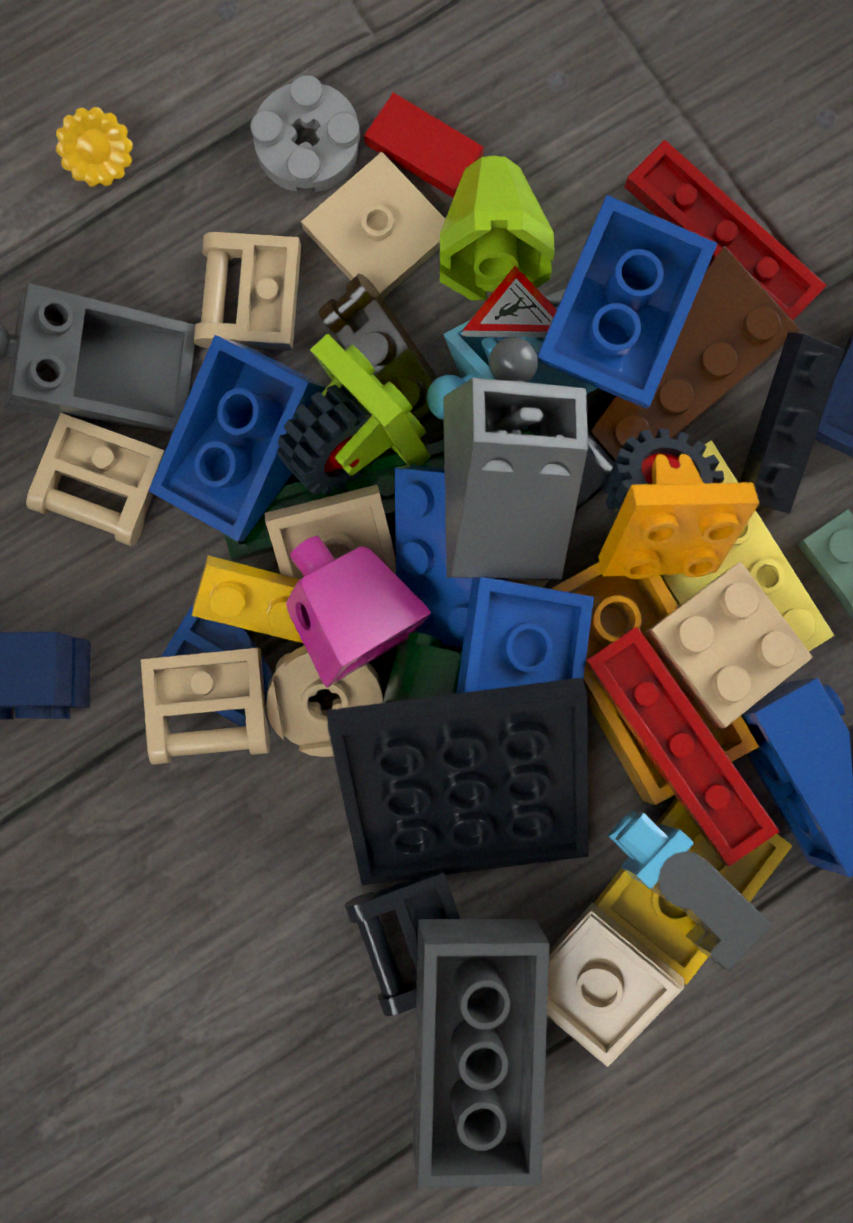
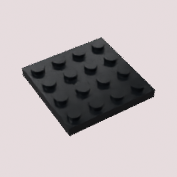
M583 677L327 710L328 732L362 885L409 880L443 868L444 874L448 875L589 857L587 692Z

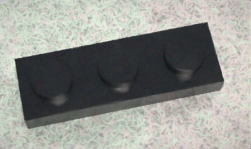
M788 332L739 482L753 483L759 500V506L790 514L845 349L805 334Z

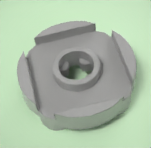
M299 76L292 84H287L275 90L263 101L257 114L252 118L250 126L260 166L274 183L284 189L298 192L297 187L304 189L314 187L315 192L329 190L345 180L357 163L360 131L357 114L353 106L343 94L328 85L321 84L313 76ZM304 128L317 130L315 133L318 143L312 146L305 141L299 146L296 145L294 142L298 138L297 132Z

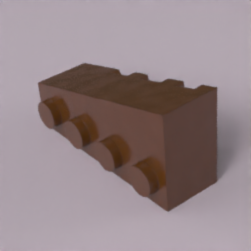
M724 246L705 272L650 406L645 409L616 396L592 428L590 434L614 462L620 449H623L625 442L631 436L637 440L641 431L649 429L653 438H655L659 428L669 429L670 439L676 440L679 431L682 433L686 432L781 352L788 332L798 333L800 329Z

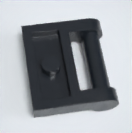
M443 868L378 892L359 895L345 903L350 922L358 924L382 992L378 995V1000L385 1016H394L416 1008L417 981L403 983L379 915L392 910L396 911L417 970L418 919H461Z

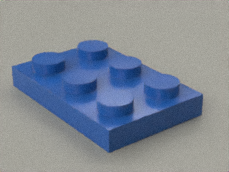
M417 465L396 467V576L431 612L415 633L436 637L442 640L444 645L463 648L472 579L446 578L445 468ZM496 579L501 581H507V579Z

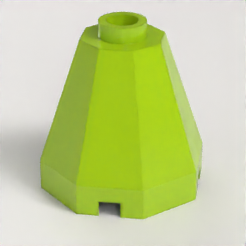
M505 156L479 158L465 168L440 232V282L471 301L486 300V291H494L514 266L536 288L550 281L552 272L551 260L553 261L555 252L554 233L521 168Z

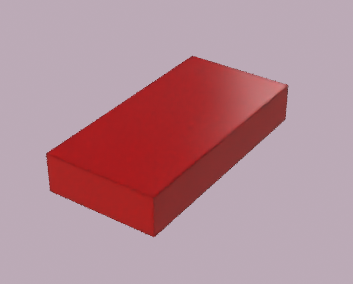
M394 92L364 135L366 146L378 153L383 152L389 160L452 198L455 196L465 168L483 157L484 153L482 145Z

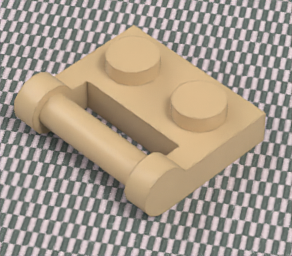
M209 232L204 234L202 254L207 257L202 318L201 323L195 325L194 343L200 347L209 348L214 335H218L250 348L293 351L301 255L299 237ZM233 258H242L236 324L223 323L228 262Z
M60 413L30 486L26 500L27 507L41 514H48L52 511L115 534L116 541L134 546L140 539L144 528L145 516L154 495L148 490L165 450ZM65 475L127 498L122 513L59 491L58 484L61 476Z
M251 648L141 659L147 749L152 765L171 763L172 758L177 756L249 749L251 755L270 752V732L266 714L261 649ZM245 709L246 726L172 734L169 730L168 716Z

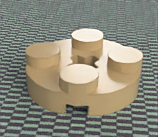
M302 646L292 653L283 655L276 664V669L269 681L266 708L268 719L274 731L283 740L285 736L291 742L299 745V751L318 757L334 756L328 732L327 711L321 710L319 702H310L309 697L317 695V690L329 689L331 693H337L340 699L333 700L332 709L382 703L381 682L375 668L368 663L326 688L305 646Z

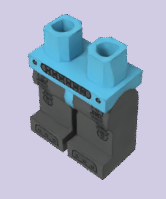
M631 810L608 833L607 836L628 856L621 867L633 879L673 905L680 907L696 923L686 937L702 953L728 972L772 926L709 862L698 854L687 851L694 842L680 829L662 824L657 827L644 813L640 812L637 814Z

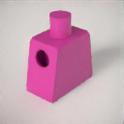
M313 536L299 544L290 554L291 559L304 577L296 583L286 602L287 611L326 688L407 640L409 632H416L431 614L427 606L370 548L360 546L335 559L320 537Z

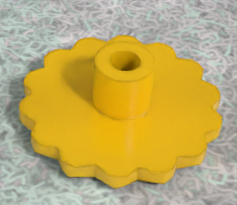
M81 107L76 110L74 115L64 117L63 127L58 128L56 131L59 143L56 145L55 150L62 157V167L65 170L71 171L72 177L76 181L85 180L91 187H95L99 183L109 186L114 179L123 178L125 168L131 165L132 158L129 153L133 149V143L127 138V127L119 124L117 117L113 113L104 114L99 107H93L89 111Z

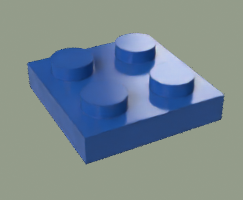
M484 577L472 578L457 693L584 677L594 597Z

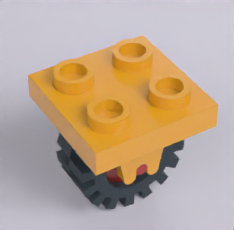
M659 428L655 438H653L649 429L641 431L637 440L631 436L625 442L623 449H620L605 484L604 493L608 494L605 502L608 510L618 509L613 518L615 520L598 556L603 576H626L631 579H643L652 575L684 574L687 577H701L710 573H716L759 505L753 483H723V471H715L719 464L716 456L713 454L704 458L702 455L707 446L700 441L693 447L686 444L689 437L688 434L679 431L676 440L670 439L669 429Z

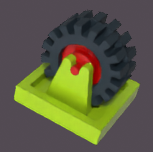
M326 334L310 349L332 382L322 393L318 391L311 396L312 404L306 408L301 404L295 410L299 417L296 420H287L283 428L288 434L279 436L278 445L281 448L277 450L281 461L308 491L310 490L315 495H319L320 492L327 495L332 494L334 487L338 490L347 487V479L352 477L354 480H357L363 475L359 470L365 466L370 467L375 462V458L390 447L407 465L422 466L431 457L420 439L426 433V430L410 412L413 409L411 404L391 382L388 381L384 386L373 375L375 372L374 367L353 344L344 350L329 334Z

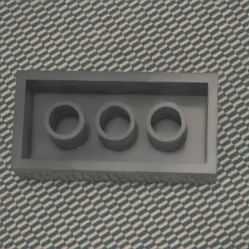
M418 919L412 1142L418 1188L541 1185L549 941L536 919Z

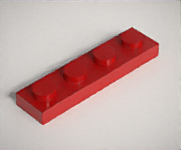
M665 139L627 177L624 187L655 216L717 243L709 265L713 263L725 246L792 321L827 286Z
M638 627L631 629L586 660L585 665L723 865L730 867L779 833L775 824Z

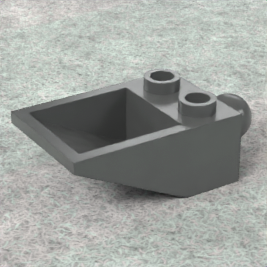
M28 283L19 302L15 335L9 334L5 326L0 323V360L5 356L11 357L4 409L57 420L60 413L91 424L173 432L188 399L195 346V324ZM47 320L63 323V325L54 326L48 323ZM49 365L56 373V380L45 382L38 377L36 371L42 372Z
M506 338L496 344L491 351L489 368L495 380L471 378L443 396L446 578L472 579L484 577L490 579L551 581L562 579L588 451L586 388L527 383L536 373L538 357L533 346L521 338ZM528 427L531 435H522L521 429Z

